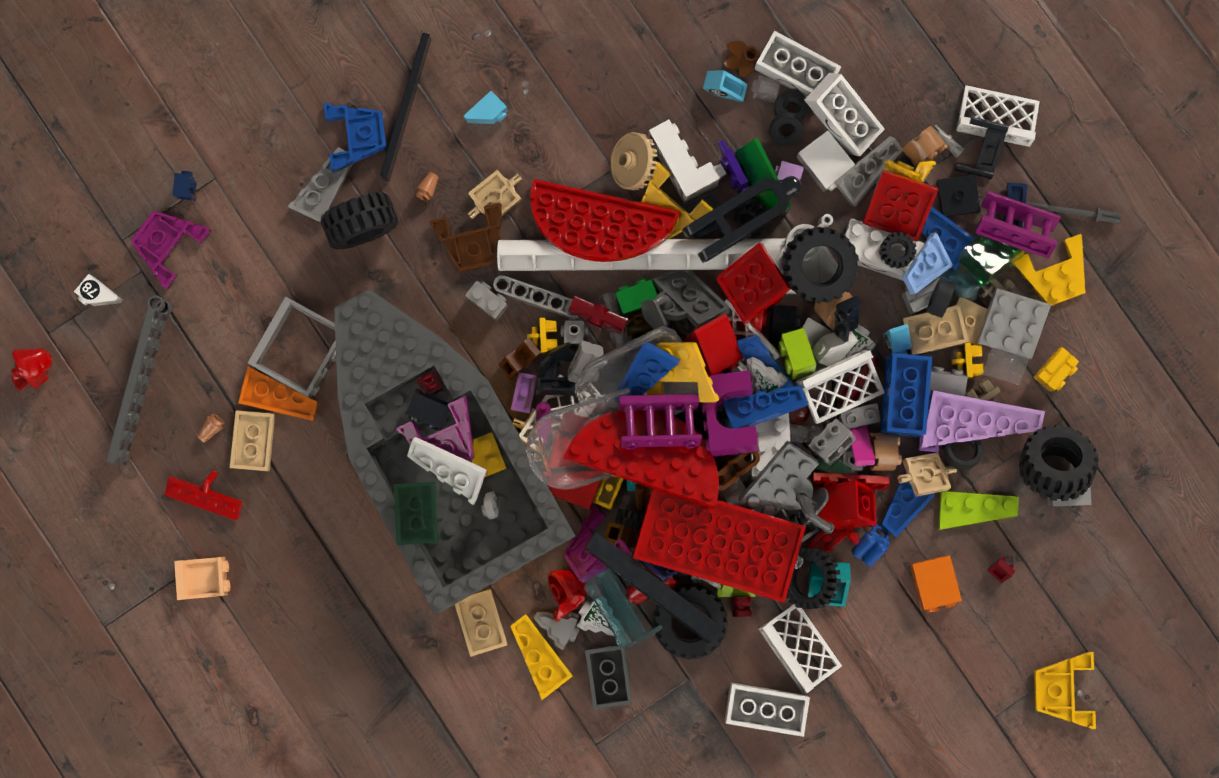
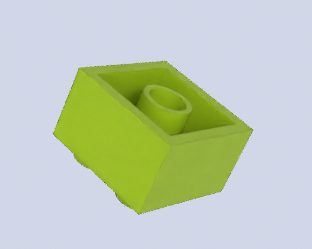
M805 328L782 334L778 349L781 357H785L784 367L787 375H791L793 380L813 374L816 362Z

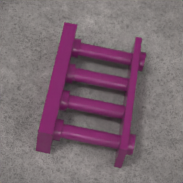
M988 191L981 204L982 208L988 209L987 216H982L975 233L1049 259L1057 245V240L1049 238L1050 231H1054L1061 216ZM995 212L1005 215V222L995 219ZM1013 219L1023 221L1024 227L1020 228L1013 225ZM1032 225L1043 228L1042 235L1032 232Z
M699 394L620 396L619 411L626 413L627 436H622L621 448L633 450L637 447L685 446L686 448H695L700 446L702 434H694L693 410L698 409ZM655 410H663L665 412L667 435L655 436L653 413ZM674 410L685 411L687 435H675ZM635 411L646 412L647 436H635Z

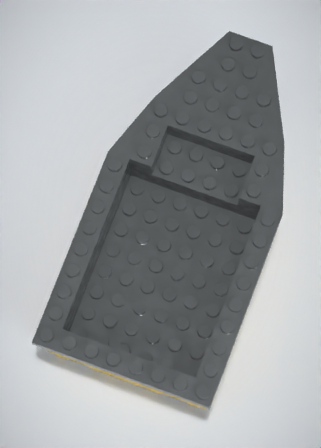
M370 289L334 308L337 395L348 457L435 615L575 537L573 530L488 379L441 337ZM432 371H435L443 386L442 390L432 395L449 403L466 396L472 444L474 439L492 432L507 468L484 478L474 505L468 502L469 499L463 494L459 495L453 491L454 488L445 481L442 483L438 480L437 475L432 471H426L407 457L410 444L407 442L406 437L396 429L412 421L409 415L405 413L415 390H421L417 379ZM451 411L442 429L456 423ZM415 421L422 438L441 430L439 428L438 430L432 429L423 421ZM494 491L499 502V513L497 518L489 520L487 516L484 517L481 506L484 505L483 498H485V494Z

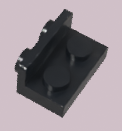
M857 296L836 304L834 333L844 343L849 341V331L851 332L858 328L860 299Z

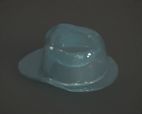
M948 269L940 275L941 279L955 284L954 294L960 298L975 300L979 288L985 284L983 278L960 270L953 271Z

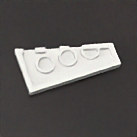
M415 437L411 442L407 457L426 471H432L437 475L438 480L442 483L444 481L454 488L453 491L459 495L463 494L469 499L468 502L474 505L487 470Z

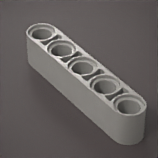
M498 276L494 280V289L502 296L566 318H581L568 312L573 301L571 298L506 276ZM501 281L508 283L507 288L504 290L497 288L498 283ZM517 288H525V294L523 296L516 295L515 291ZM535 294H542L544 299L541 302H535L533 300ZM556 299L562 302L561 307L557 309L551 306L552 301Z

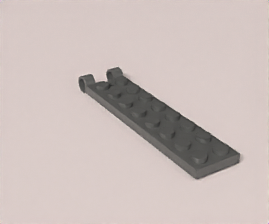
M157 295L151 296L147 301L146 316L106 460L109 463L125 465L130 458L129 448L130 444L135 440L134 429L140 421L139 411L145 402V388L150 384L149 373L155 365V351L160 347L159 336L160 332H163L165 328L164 318L173 309L170 302ZM154 299H160V300L157 301V303L155 304V309H153V307H152V302H153V300H154ZM165 303H167L168 310L164 313H161L160 311L164 309Z

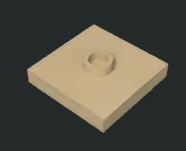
M960 296L955 306L960 305L969 343L979 346L980 344L977 343V339L988 309Z

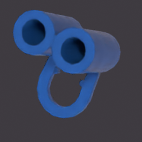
M881 525L872 527L871 531L867 532L859 540V543L851 549L852 554L858 559L862 558L867 566L872 567L888 550L890 544L887 541L889 539L888 531ZM876 529L881 530L884 533L885 537L882 534H877Z

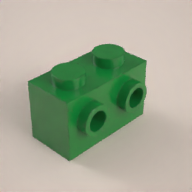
M642 279L635 282V286L629 287L625 285L618 288L615 296L623 317L642 310V301L657 297L652 280Z

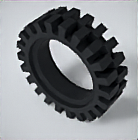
M812 548L799 549L798 556L803 558V563L811 560L820 566L823 571L824 582L821 590L816 595L807 597L797 586L796 575L798 569L794 568L786 599H790L788 601L790 604H795V607L802 609H818L829 605L832 602L830 599H835L837 595L834 594V591L839 592L840 587L836 586V583H841V579H837V575H840V570H835L838 564L837 562H832L834 558L827 556L828 553L826 551Z

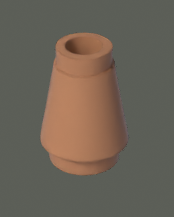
M429 172L415 189V196L425 202L432 199L439 177Z
M216 414L208 416L197 437L206 443L223 429L224 421Z

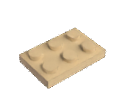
M960 305L948 307L942 318L929 313L903 318L904 325L908 324L912 347L910 349L911 355H919L969 343Z
M248 411L235 412L230 468L270 472L275 414Z
M491 589L473 594L455 604L470 657L508 645Z

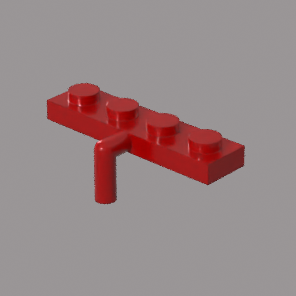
M215 470L211 471L205 478L202 487L174 477H170L167 481L165 496L236 521L240 517L243 501L210 490L211 483L218 476Z
M856 528L834 529L830 534H826L823 530L807 544V547L821 549V551L829 553L846 537L855 545L859 543V537L856 532H853Z

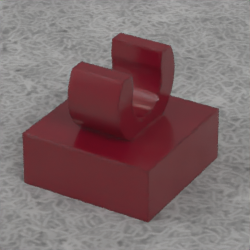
M435 371L417 379L421 390L431 395L443 389Z
M1006 557L1000 558L990 565L987 570L1000 583H1003L1015 573L1013 570L1014 565H1008L1004 562Z

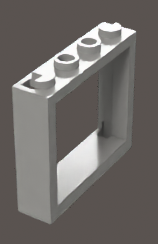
M285 297L249 359L248 364L311 398L312 395L315 396L318 393L321 379L327 377L330 371L328 367L331 362L334 363L336 361V340L308 389L292 382L261 363L293 308L334 331L335 323Z

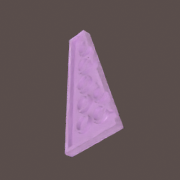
M931 390L928 404L926 435L921 438L920 447L924 448L933 445H945L947 443L1034 432L1042 428L1045 411Z

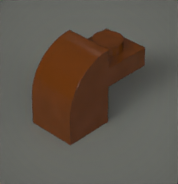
M528 338L516 350L505 356L498 365L507 377L512 379L519 372L530 366L541 352L536 344Z
M609 522L604 538L614 544L620 539L624 541L628 548L635 549L640 530Z

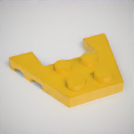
M658 162L655 165L654 176L651 177L652 180L648 183L641 203L680 211V217L676 226L666 238L670 239L683 232L682 230L687 225L713 209L701 200L690 214L660 189V186L672 173Z
M1081 234L1063 241L1070 259L1035 272L1028 254L1010 260L1011 264L1031 284L1032 289L1043 302L1051 306L1085 293Z
M696 342L657 344L656 347L680 359V361L663 378L658 380L652 388L647 390V395H665L663 382H697L699 402L719 401L717 393L715 394L712 387L713 382L708 377L704 368L706 365Z
M1086 652L1034 670L1036 711L1096 729L1095 711H1075L1074 670H1094V652Z

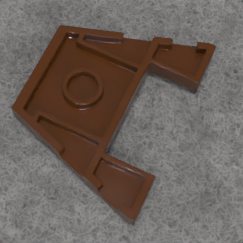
M501 203L484 207L488 227L451 236L447 217L429 221L459 272L497 264L498 240L500 239L502 216Z

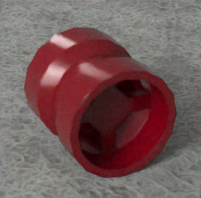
M732 597V603L734 604L732 617H752V611L749 609L751 597Z

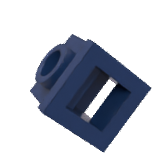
M181 171V174L175 173L172 196L176 199L196 201L193 191H196L197 183L194 180L195 178L192 177L193 172Z

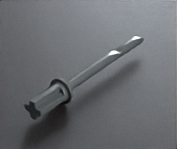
M1026 202V204L1042 210L1094 217L1096 223L1098 221L1119 224L1122 213L1103 211L1099 207L1096 209V212Z

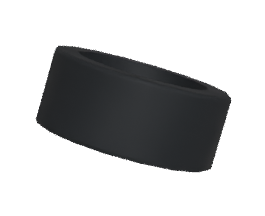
M941 278L938 280L931 295L927 313L940 318L944 316L954 292V283Z
M980 440L965 441L974 449V456L969 461H962L954 456L952 447L956 442L947 443L944 448V457L947 463L958 470L973 468L983 454V446Z

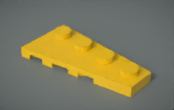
M527 614L510 626L542 700L573 677Z

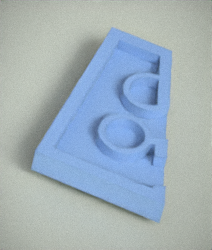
M936 232L931 233L902 277L910 294H916L953 266Z

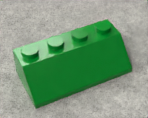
M758 138L753 139L735 151L734 156L748 181L747 185L749 187L764 178L779 181ZM770 190L763 191L755 196L754 199L756 202L760 201L761 206L765 205V210H769L778 203L777 196ZM789 200L787 203L785 214L788 213L792 206Z

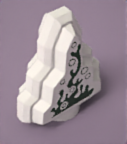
M599 594L592 603L587 600L578 612L582 617L577 627L584 631L588 629L595 633L603 631L607 635L618 637L622 632L618 621L611 617V610L606 606V600Z

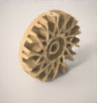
M627 133L619 139L613 149L611 172L615 182L623 189L639 190V188H644V185H648L646 180L651 181V176H654L650 171L651 169H656L654 165L658 164V162L653 161V156L657 157V154H655L657 150L651 148L655 144L652 139H648L649 136H646V134Z

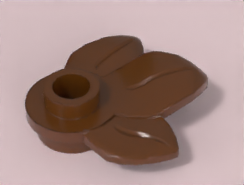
M742 41L728 43L727 47L731 55L726 59L724 66L730 70H738L740 77L751 74L754 64L760 58L759 50L754 46H747ZM752 53L754 58H748L747 54Z

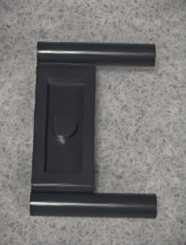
M971 116L969 124L988 129H986L975 167L956 163L954 170L992 179L1009 126Z

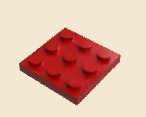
M882 170L862 224L889 233H907L909 238L918 241L937 195L938 187Z
M760 242L716 277V280L744 324H748L791 290V287L770 254Z

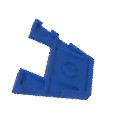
M324 103L326 122L345 119L349 151L329 154L332 173L387 149L382 111L364 108L353 109L347 108L344 105L333 106L331 103Z

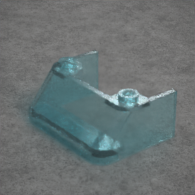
M607 568L587 580L585 590L593 598L614 633L617 644L621 648L628 649L641 643L663 627L659 625L645 631L610 573L612 570Z

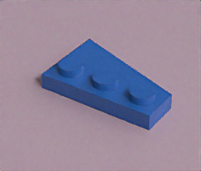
M910 482L899 483L881 525L894 537H897L935 494L915 497Z

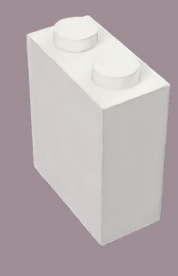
M829 131L801 150L796 156L823 192L828 189L830 192L837 187L834 182L855 165Z

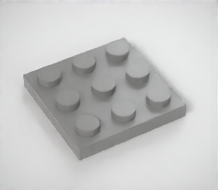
M995 287L977 343L1032 359L1051 305Z

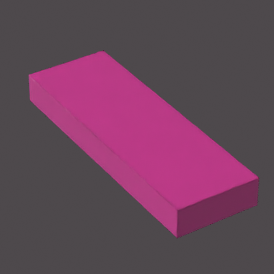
M867 425L849 429L856 438V441L851 445L855 466L875 465V457Z

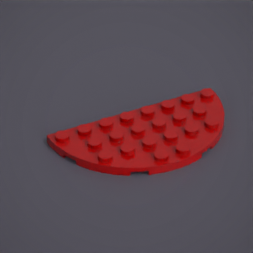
M534 179L531 187V210L540 232L551 244L561 251L584 260L615 262L642 255L664 241L673 231L680 217V211Z
M616 410L604 414L587 424L573 438L564 454V459L715 509L719 491L718 471L714 457L710 451H707L706 443L703 439L700 446L695 448H686L685 446L637 447L633 450L621 448L622 436H627L626 413ZM655 410L653 412L655 436L667 435L665 412ZM644 411L634 412L635 436H647L646 412ZM673 416L675 435H687L686 423Z

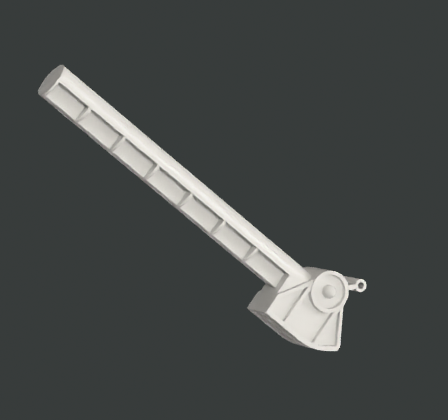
M825 214L819 219L817 227L825 228L833 223V217L830 214ZM809 224L798 225L785 238L744 239L705 263H702L698 253L720 239H665L655 248L642 255L615 262H596L580 259L561 251L548 240H498V270H726L760 242L764 245L783 275L781 263H783L784 259L782 257L783 252H786L787 249L786 245L794 239L797 233L800 234L803 230L814 228V226ZM824 246L810 249L802 262L804 275L815 283L827 282L834 276L838 268L837 262L827 247ZM789 290L786 294L796 293L793 290Z

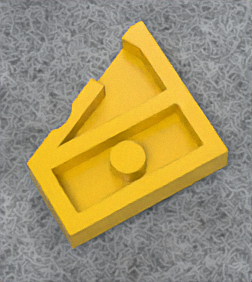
M492 432L474 439V458L472 463L487 470L485 477L507 469Z

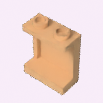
M225 557L174 561L177 600L228 595L230 581L227 580L226 572H229V563Z

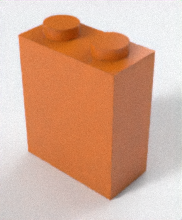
M950 555L909 564L921 610H927V613L939 610L938 607L945 605L946 608L957 606V602L962 601Z

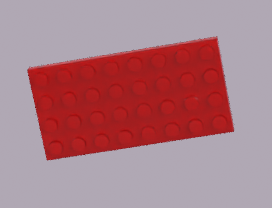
M652 488L632 558L785 603L806 526L717 500L715 509Z

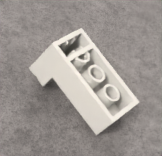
M667 120L650 129L648 138L653 140L655 144L652 146L653 149L657 150L656 154L662 165L672 173L669 178L683 203H686L716 188L719 180L726 175V172L721 164L713 166L711 162L697 169V161L693 156H689L687 152L689 148L685 140H681L678 136L680 133L675 123L672 124L670 120Z

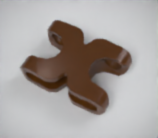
M758 451L726 455L721 462L716 463L720 491L728 488L740 475L747 473L759 463L760 456ZM749 453L753 454V460L748 463L750 461Z

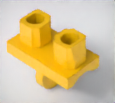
M540 318V334H538L537 327H532V334H527V339H532L536 346H538V339L541 340L542 354H548L547 351L558 346L557 339H547V332H557L556 321L546 320V318Z
M965 343V359L962 357V352H956L957 359L951 360V364L957 365V369L963 371V364H965L967 380H970L975 376L984 374L983 364H972V358L982 357V346Z

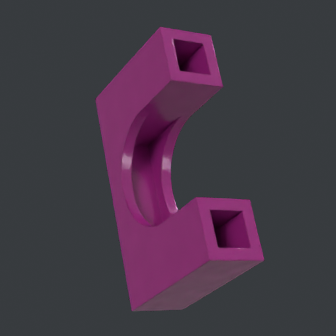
M750 371L708 376L713 382L712 387L715 394L717 393L719 401L702 402L703 414L707 415V420L704 421V429L709 434V439H706L707 451H710L713 457L760 451L756 426L730 429L722 426L716 419L718 408L724 401L731 398L753 395Z

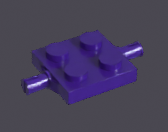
M725 140L719 141L717 144L722 152V162L720 164L730 176L728 180L732 189L736 188L738 193L743 192L749 187L747 185L748 181L731 148L728 149Z

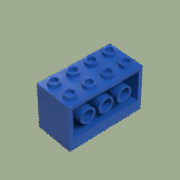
M892 353L885 359L883 384L885 393L882 396L880 433L899 434V436L916 438L926 435L932 357Z

